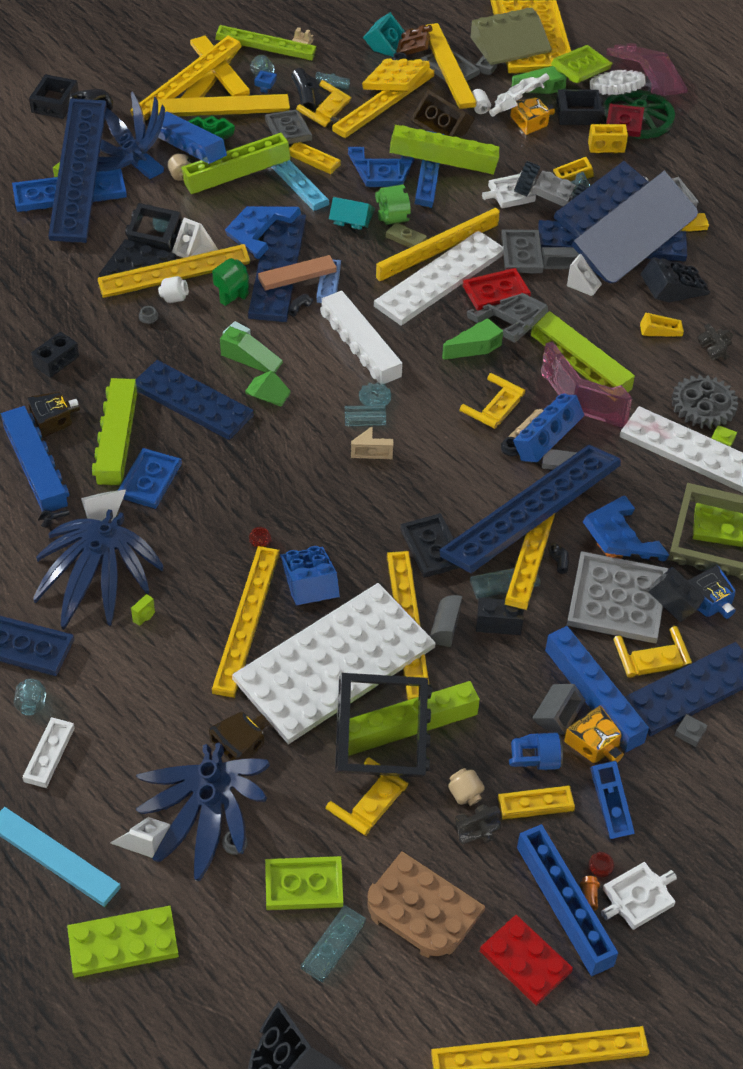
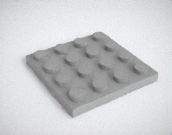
M581 551L567 626L657 643L662 605L648 591L656 579L668 571V568Z

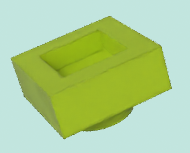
M719 425L711 439L731 447L737 432Z
M147 594L131 608L134 623L140 626L145 621L151 619L155 613L154 600Z

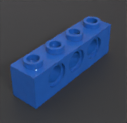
M565 393L558 395L556 400L547 406L538 417L534 418L532 423L523 429L513 440L521 461L538 462L585 416L577 395H567Z

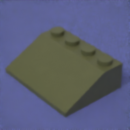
M525 8L472 20L471 39L490 65L552 51L540 17L533 8Z

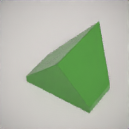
M271 370L255 377L245 390V394L282 406L291 394V391Z

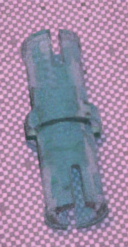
M316 72L315 79L320 82L324 80L334 87L348 90L350 85L349 78L339 77L333 73L330 75Z

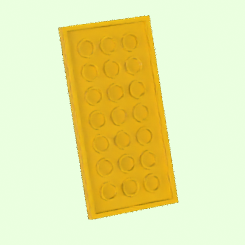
M490 0L494 15L533 8L540 17L552 49L549 53L506 62L508 73H527L551 67L554 58L571 52L556 0Z

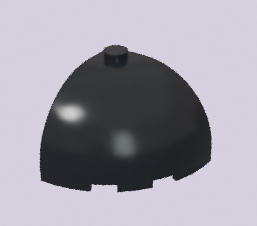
M279 1001L271 1010L259 1031L263 1035L257 1050L252 1049L248 1069H350L338 1052L317 1030Z

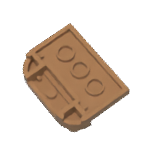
M401 851L377 883H372L368 891L367 905L371 919L377 925L381 922L420 949L422 956L427 958L453 953L485 911L483 904L403 851Z

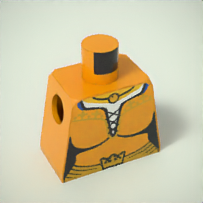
M539 98L516 101L518 105L511 108L510 116L527 135L546 127L549 122V115H553L555 109L552 104L545 106Z
M598 706L567 728L564 742L592 763H597L605 756L611 762H619L624 755L617 748L622 734L601 706Z

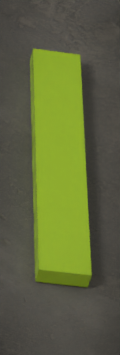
M222 25L219 26L215 39L221 41L229 35L240 41V44L243 46L311 61L316 52V46Z

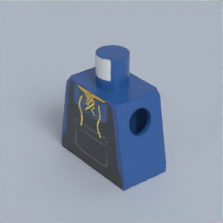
M718 565L688 580L705 597L697 609L702 614L710 617L720 612L725 619H728L735 613L736 609L731 605L736 593L735 589Z

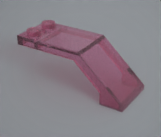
M627 43V46L617 44L614 45V48H607V55L640 62L652 83L651 93L662 96L687 93L688 89L667 53L636 47L637 44Z
M553 341L545 344L541 374L548 380L557 394L577 395L586 417L623 428L628 421L632 398L624 387L620 385L610 388L581 379Z

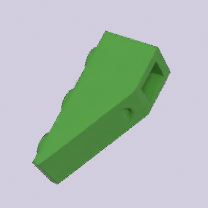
M554 66L513 76L511 87L519 84L522 79L538 78L546 73L549 76V80L543 83L544 88L537 87L528 93L553 94L557 93L558 89L566 88L567 76L558 72Z
M487 318L472 328L461 332L453 339L447 340L443 344L442 358L445 360L488 354L502 345L503 330Z

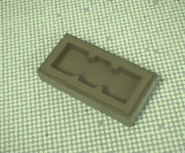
M394 223L386 232V238L409 248L427 240L426 235L399 223Z

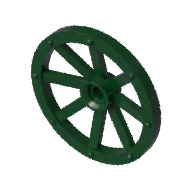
M637 89V91H631V93L612 94L603 105L605 108V116L603 118L605 123H607L610 104H614L619 100L628 104L616 105L645 107L643 119L650 130H641L640 137L628 136L631 138L649 139L661 136L671 129L675 119V110L671 103L664 97L646 90ZM646 100H650L655 103L647 104ZM652 109H664L668 117ZM649 115L665 123L657 128Z

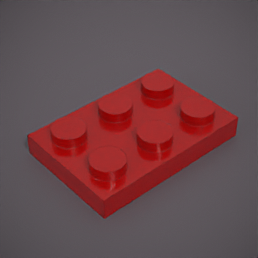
M516 268L463 280V288L477 311L482 310L484 305L490 304L495 306L500 304V300L521 293L528 296L531 294Z
M517 915L512 917L480 947V952L536 1006L573 970V967Z

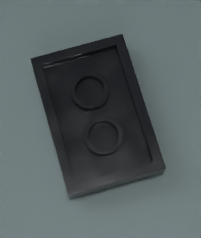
M441 513L400 524V530L423 578L460 568L440 557L439 550L454 540Z

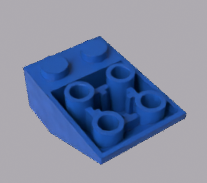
M312 546L307 550H290L286 554H280L290 592L296 605L340 597L337 572L323 547Z

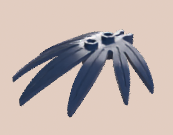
M131 92L136 139L128 127L106 107L105 119L112 135L122 150L101 140L100 151L113 157H99L97 171L116 170L131 163L137 167L139 166L137 164L139 160H147L143 154L157 140L165 116L163 104L158 116V100L155 96L150 121L145 134L144 114L137 97Z
M108 509L106 518L102 521L96 519L72 520L58 526L48 534L49 538L63 536L43 549L36 557L37 562L74 542L76 543L68 548L50 567L34 595V603H37L80 555L72 570L64 595L61 613L62 630L66 628L81 603L99 564H102L101 589L106 620L109 626L112 625L117 596L116 549L119 550L127 568L146 594H149L147 579L134 551L156 568L164 571L163 564L154 550L137 534L121 527L124 522V513L120 512L113 519V512Z
M216 743V749L212 756V748L205 744L203 745L205 756L200 765L176 766L137 774L136 777L139 780L147 783L160 785L179 783L138 806L136 811L140 814L154 813L172 807L193 792L171 824L152 859L155 862H160L181 844L191 830L201 807L194 858V879L200 881L209 868L219 843L223 804L231 837L237 851L243 854L246 842L245 823L240 806L231 790L235 788L248 799L265 802L267 796L262 789L240 775L253 776L262 773L270 766L268 760L240 759L222 762L221 757L224 754V746L221 743Z

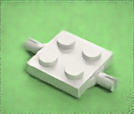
M520 174L489 180L488 186L491 191L482 193L484 200L494 198L498 201L501 208L535 202L536 195L531 193L534 186H532L527 197L514 192Z
M645 862L641 863L604 885L603 891L611 900L612 905L601 910L602 916L605 920H608L614 915L620 914L633 930L674 906L675 900L667 891L666 885L677 879L676 874H673V871L670 870L659 877L651 871Z

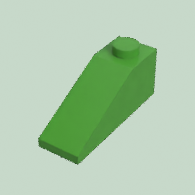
M229 326L220 338L221 356L265 373L271 370L275 373L283 363L282 359L254 337L237 328Z

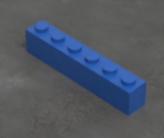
M168 111L165 112L164 122L158 138L208 164L227 156L222 138Z
M25 406L1 413L3 427L42 512L44 510L52 512L67 507L66 497H69V491L66 484H61L62 477L60 471L54 469L56 467L52 455L48 456L47 454L49 450L46 442H41L42 435L39 427H34L35 420L32 413H28Z
M565 626L549 634L545 651L569 682L576 685L591 710L598 706L605 710L622 734L619 745L626 753L645 743L649 727L569 627Z
M541 824L520 833L517 849L591 977L614 967L618 951L543 825Z

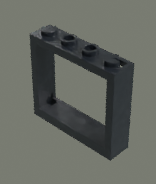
M357 673L340 674L335 773L403 777L425 776L430 767V759L426 757V747L430 746V733H427V723L431 721V709L427 708L428 699H431L432 686L428 685V678ZM351 682L419 686L416 767L348 764Z

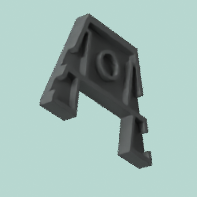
M521 293L502 299L500 304L495 306L487 304L482 306V310L474 312V309L468 310L467 317L479 323L495 315L513 324L503 330V336L515 343L548 313V305Z

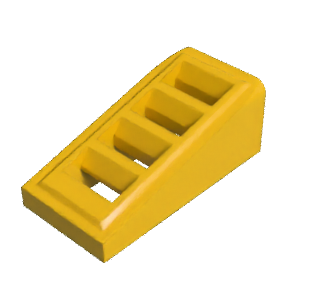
M587 157L553 169L557 177L567 179L570 182L594 177L593 168Z
M645 313L640 323L643 336H683L684 334L681 320Z

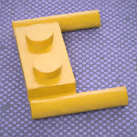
M322 80L319 86L331 94L316 109V112L310 111L301 104L297 106L296 110L326 128L334 117L351 101L352 97Z
M490 373L487 380L503 387L501 391L486 406L482 413L465 404L461 405L459 411L495 429L520 402V398L525 395L526 390Z
M677 626L669 629L675 645L633 651L631 655L628 654L622 636H616L613 639L628 678H633L636 675L679 669L692 663Z
M370 757L364 762L366 765H380ZM379 775L381 777L352 809V814L332 801L328 802L325 809L366 836L401 792L407 788L408 782L399 776Z

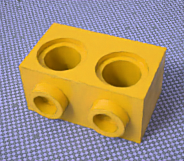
M591 124L588 138L590 153H625L628 138L626 124Z

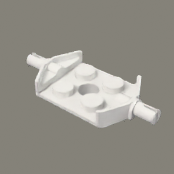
M545 73L538 78L522 79L519 84L511 87L509 91L498 95L497 100L494 101L496 107L489 110L490 115L493 117L499 112L517 106L516 101L523 97L522 94L524 92L528 93L537 87L544 88L543 83L549 80L548 74Z

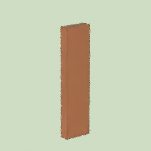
M328 255L258 273V279L264 290H269L337 272V267L331 256Z

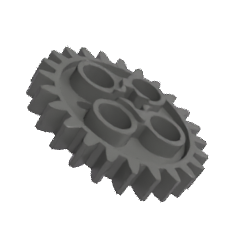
M699 375L698 379L691 376L690 380L684 378L683 383L678 382L677 387H674L671 400L672 406L675 407L674 412H679V418L686 417L685 422L692 421V426L698 423L700 428L707 425L711 429L713 424L717 427L720 423L726 425L727 420L732 421L739 404L737 402L738 397L734 396V390L730 391V385L724 386V380L717 382V377L711 380L709 375L706 378H702Z

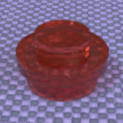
M256 527L251 531L249 541L255 547H265L270 543L271 535L266 528Z
M598 852L591 856L589 869L598 877H606L612 873L614 862L609 854Z

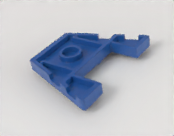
M348 147V155L366 187H389L404 184L415 159L401 155V159H365L364 147Z
M247 206L225 229V232L237 244H245L247 252L253 253L256 259H260L269 248L266 242L259 241L258 239L276 220L292 224L301 214L299 207Z
M626 496L614 500L585 517L583 523L605 553L623 556L639 554L644 559H649L653 556L658 557L659 561H666L669 556L660 541L641 543L636 533L627 524L623 516L632 515L635 508Z

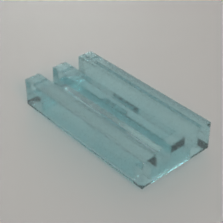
M385 405L344 406L345 426L386 425Z

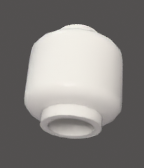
M179 276L163 279L161 286L158 288L160 297L164 298L167 303L183 301L189 293L186 280Z

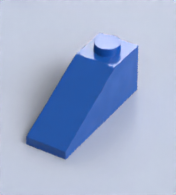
M612 761L590 767L610 839L635 834L617 762Z

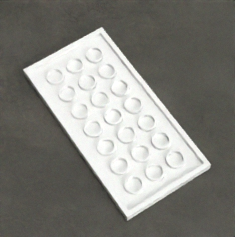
M377 583L232 674V680L235 681L244 694L266 717L287 744H290L337 713L338 684L341 673L393 676L406 665L420 658L421 655L434 649L435 642L392 596ZM351 682L350 703L379 684Z

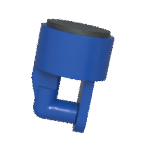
M558 733L529 734L512 740V758L509 759L510 766H537L538 770L560 769L562 767L563 746L561 736ZM535 748V756L523 757V749Z

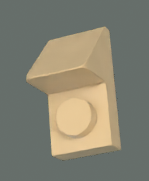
M370 427L351 441V458L393 459V439H372L373 427Z

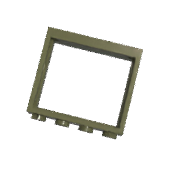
M687 483L668 560L678 562V565H691L698 570H709L718 565L725 576L732 575L743 580V562L678 547L689 501L743 514V496Z

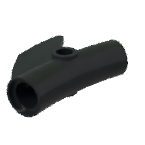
M297 68L292 72L291 77L296 85L301 105L315 112L317 106L324 102L331 93L320 87V81L308 75L303 68Z

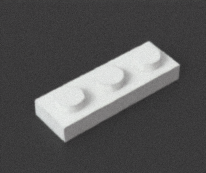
M51 717L23 775L24 782L47 788L75 729L74 723Z

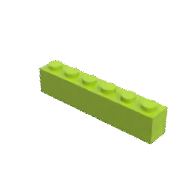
M395 125L390 142V153L494 175L499 159V146L447 136L441 133L428 132L422 129L409 128L403 125Z
M278 133L226 151L227 156L210 164L200 160L181 168L184 184L189 192L194 194L291 160L289 144L283 134Z
M549 311L532 327V337L615 401L632 390L635 375Z
M111 378L110 387H106L107 401L103 403V413L105 416H101L100 427L102 432H98L99 447L95 448V460L97 461L92 465V475L96 476L98 485H121L123 482L137 398L136 379Z
M471 681L431 694V699H428L427 708L431 709V721L427 723V731L478 715L480 699ZM418 697L350 718L348 756L416 735L418 729Z

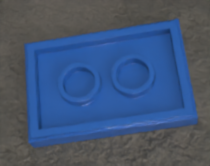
M142 448L118 491L126 489L123 497L124 500L156 509L180 468L182 461L180 458Z

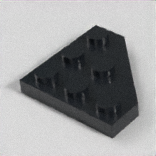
M125 239L101 270L99 277L176 260V254Z

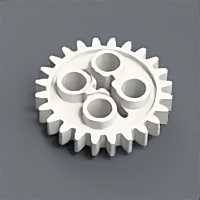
M633 70L604 72V74H598V76L591 78L590 90H599V94L602 93V95L631 93V91H637V89L644 87L645 75L642 72H633Z

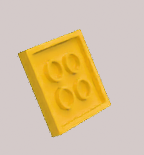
M385 59L362 83L363 90L409 91L430 68L429 61H422L421 59L414 61L407 59Z

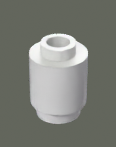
M475 89L472 91L476 100L474 110L478 114H484L490 110L491 103L485 91Z

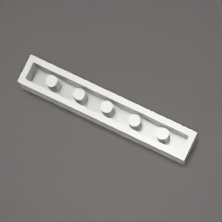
M343 291L322 298V307L320 308L322 316L327 318L331 327L340 334L342 341L349 345L352 353L358 356L361 364L367 367L373 379H376L380 385L402 377V362Z

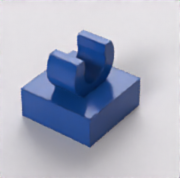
M260 70L254 80L255 86L260 87V92L268 93V89H271L277 80V74Z

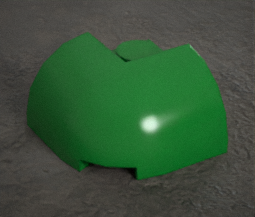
M198 116L188 121L222 138L223 141L232 137L235 131V126L225 118L218 120L214 116H210L203 120Z
M230 258L212 270L213 285L219 288L221 304L226 306L238 296L244 300L246 299L250 291L249 275L246 266L241 261Z

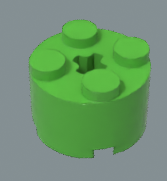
M403 184L380 188L379 192L375 193L376 201L380 206V210H378L379 221H384L386 225L407 222L410 219L407 218V214H410L411 211L408 193L403 192L405 188Z

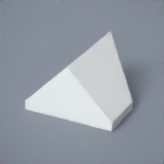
M187 218L183 219L172 253L186 258L218 250L202 224Z
M580 254L570 265L567 286L592 296L602 283L589 267L582 254Z
M126 489L81 498L87 519L102 521L106 518L108 509L112 510L114 519Z
M147 817L132 827L128 833L110 843L153 858L158 846L170 828V824Z

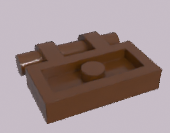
M421 25L417 29L411 28L402 33L397 53L401 52L409 55L427 50L430 41L428 32L433 31L432 26Z

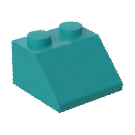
M390 12L377 20L363 38L373 51L393 57L397 53L399 40L402 39L401 34L405 31Z
M333 197L329 219L334 221V225L344 226L346 223L351 224V228L362 230V227L368 228L375 207L368 203Z

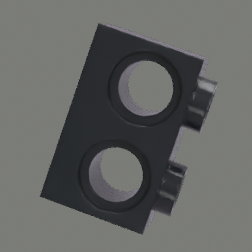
M60 331L31 352L33 366L49 378L53 377L79 357L77 342Z

